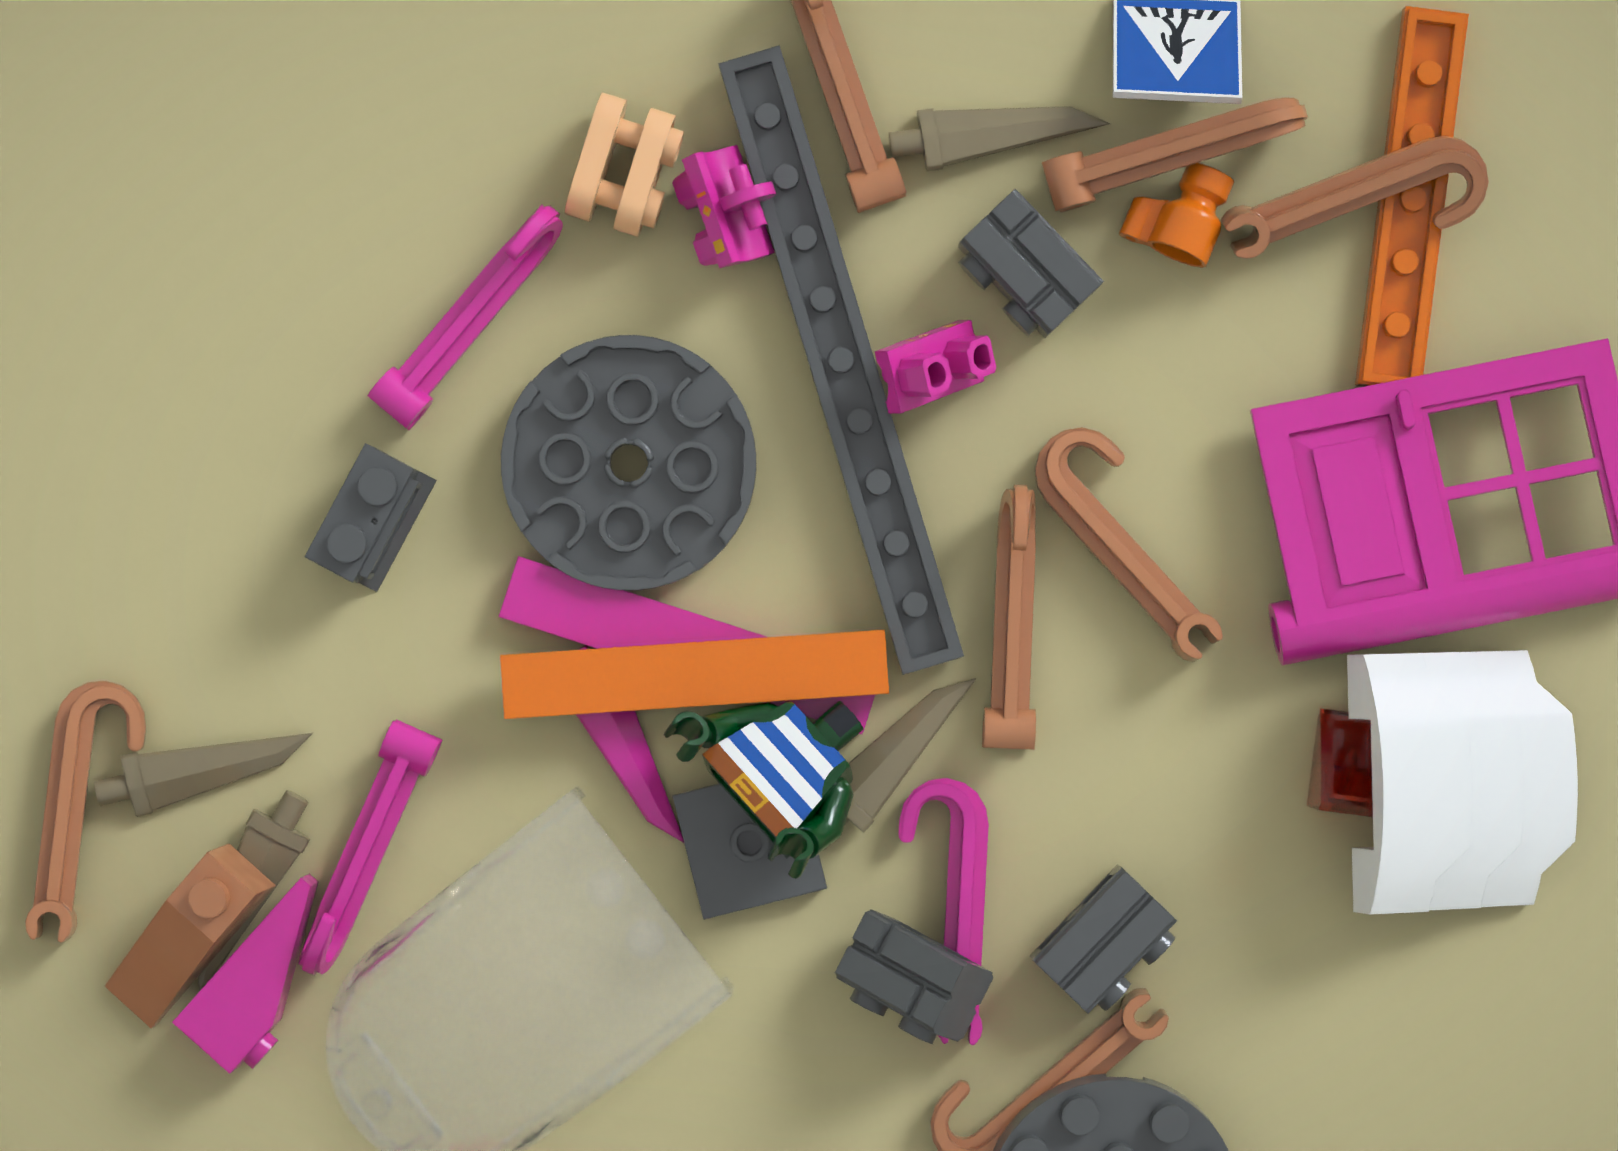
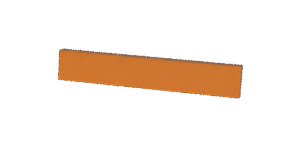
M1405 6L1402 9L1384 155L1428 138L1454 136L1469 14ZM1449 174L1378 201L1355 385L1370 386L1424 374L1442 229L1434 225L1433 216L1445 207Z
M885 630L500 655L504 719L889 694Z

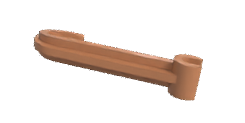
M791 0L851 171L846 173L845 176L857 212L860 213L906 197L905 193L907 192L894 157L887 159L832 1Z
M1295 98L1271 99L1085 157L1082 151L1061 155L1042 162L1055 211H1060L1061 213L1095 202V194L1248 148L1266 140L1296 131L1306 126L1304 120L1308 118L1305 105H1300L1299 100Z
M1449 136L1428 138L1257 206H1234L1226 211L1221 218V222L1229 232L1243 225H1253V231L1250 236L1230 244L1237 257L1253 258L1263 253L1269 243L1443 175L1458 173L1464 176L1467 189L1461 199L1438 211L1433 216L1434 225L1439 229H1445L1473 215L1484 201L1489 183L1487 167L1478 151L1462 139Z
M1083 427L1064 430L1050 438L1039 453L1035 468L1037 488L1046 503L1170 637L1175 653L1183 660L1190 662L1201 659L1202 653L1189 641V630L1191 628L1199 629L1209 642L1214 644L1223 638L1222 630L1217 620L1210 615L1200 613L1072 473L1067 463L1069 452L1081 446L1091 449L1113 467H1119L1124 462L1123 452L1099 431Z
M1013 485V489H1006L1000 503L997 530L990 707H984L983 748L1035 750L1036 710L1029 709L1036 553V500L1034 490H1028L1027 485Z
M108 681L87 682L73 689L60 704L54 726L33 908L28 912L25 921L26 931L32 940L42 936L43 919L47 912L56 914L60 919L58 941L60 943L68 940L75 933L77 927V915L73 908L95 720L98 711L108 704L118 705L126 714L127 745L129 749L139 751L144 747L146 735L145 712L137 697L124 686Z
M1146 988L1130 991L1122 999L1120 1008L969 1137L956 1136L951 1132L948 1125L951 1114L970 1092L968 1082L965 1080L957 1081L937 1101L931 1117L932 1139L938 1151H993L1008 1124L1035 1098L1067 1081L1089 1075L1106 1074L1144 1040H1151L1160 1036L1167 1028L1169 1020L1165 1010L1160 1008L1145 1022L1135 1020L1134 1015L1137 1009L1146 1004L1151 997Z

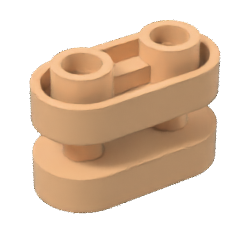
M602 92L596 105L570 187L565 214L590 222L597 204L617 210L613 229L639 237L643 226L653 229L656 226L665 192L657 190L655 187L662 165L674 167L682 144L684 131L674 128L676 115L655 108L650 109L644 125L625 120L627 100ZM616 144L636 150L625 186L605 180Z

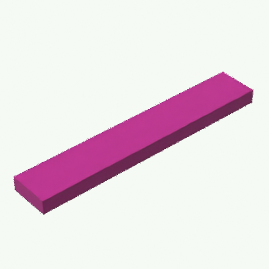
M520 556L517 558L499 613L501 618L597 649L767 637L625 590L607 589L590 585L572 578L557 568ZM875 695L771 701L770 703L780 706L785 702L792 701L806 717L817 720L834 704L841 701L863 726V731L859 733L863 735Z

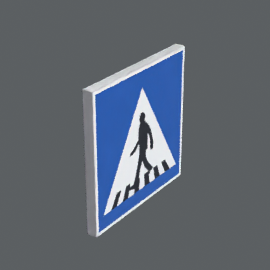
M1113 0V98L1241 104L1240 0Z

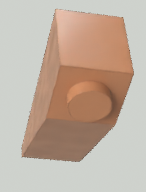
M230 843L208 851L166 899L108 980L105 987L151 1029L154 1028L276 885Z

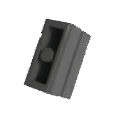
M1016 189L981 220L958 245V248L965 254L958 262L961 268L983 290L991 283L995 285L1010 301L1002 308L1003 311L1027 336L1037 330L1046 338L1104 282Z
M1117 864L1034 950L1030 957L1088 1014L1097 1004L1106 1011L1130 987L1131 983L1124 976L1141 958L1150 965L1173 943L1175 936L1168 930L1177 920Z
M872 909L865 912L852 937L854 940L853 945L847 947L835 971L837 979L855 988L850 1000L881 1016L885 1015L888 1008L899 1013L903 1017L898 1027L929 1044L934 1043L937 1035L957 1042L963 1039L976 1014V1005L981 1004L993 980V972L893 917Z

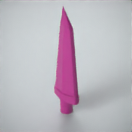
M586 645V646H584V647H582V648H580V649H578V650L589 649V648H588V646ZM620 711L576 714L647 822L684 843L636 712Z

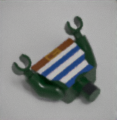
M792 701L785 702L780 706L768 702L726 709L705 716L686 711L679 713L664 732L665 738L677 734L682 735L688 740L676 754L682 762H688L693 759L701 747L709 748L702 754L708 772L773 843L768 859L773 861L776 856L781 854L786 859L789 856L795 859L788 873L790 877L795 879L801 877L809 859L817 856L842 835L854 794L850 785L853 780L851 767L838 751L863 731V726L841 701L834 704L813 723Z

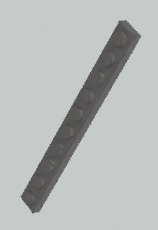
M780 45L718 63L754 185L771 181L776 191L774 197L760 204L767 222V228L902 675L964 657L891 414L888 413L885 392Z

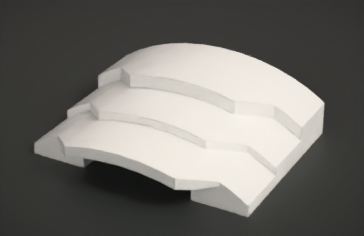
M1528 650L1347 655L1349 719L1371 720L1374 847L1352 848L1353 912L1371 915L1534 905L1541 874L1575 842L1578 776L1572 713L1537 683Z

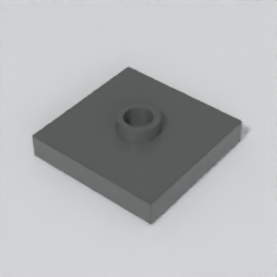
M719 783L673 795L703 920L827 889L819 854L809 859L803 874L797 879L788 875L795 860L793 857L789 856L786 859L781 854L776 856L773 861H770L768 855L773 843Z

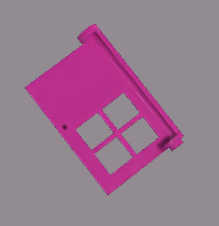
M1608 338L1250 410L1290 600L1269 603L1268 607L1273 642L1282 666L1618 599V379ZM1577 385L1593 458L1526 471L1510 398ZM1496 401L1512 474L1444 487L1428 414ZM1597 472L1613 545L1546 558L1529 485ZM1515 488L1531 562L1464 575L1448 501Z

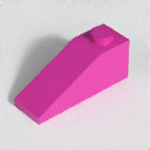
M310 873L301 877L172 1022L229 1074L243 1062L253 1069L278 1042V1039L270 1032L283 1016L319 883Z

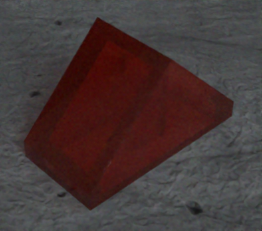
M1320 708L1307 798L1308 807L1321 811L1373 817L1371 720L1349 719L1348 712Z

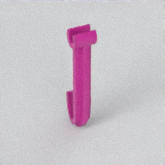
M541 204L514 236L491 259L399 370L395 366L390 368L374 385L367 396L406 429L410 430L432 404L431 392L552 249L563 228L562 220L559 219L560 213L551 205L545 207Z
M397 719L392 721L378 754V757L384 760L321 900L299 956L298 964L302 966L303 971L314 976L316 973L323 975L331 968L341 953L419 775L427 776L440 749L442 739Z
M948 778L929 780L915 788L903 803L899 819V838L904 843H909L914 839L919 812L926 802L938 800L947 805L950 810L944 946L981 966L989 828L987 810L978 793L965 783ZM979 1005L975 1007L976 1014L968 1028V1041L971 1045L977 1043L983 1029L982 1020L979 1016ZM939 1036L943 1044L948 1043V1038Z

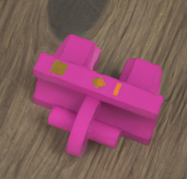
M738 145L711 152H698L682 159L685 171L677 176L672 184L679 204L683 205L687 210L699 208L706 229L696 233L695 240L693 241L700 264L704 266L718 264L720 269L763 259L774 254L775 252L766 228L767 222L760 203L774 197L776 191L771 181L753 184L747 164L743 162Z
M957 320L875 351L877 363L882 369V377L888 385L886 404L889 414L904 413L985 381V376L995 373L996 370L991 340L987 335L975 336L971 320Z

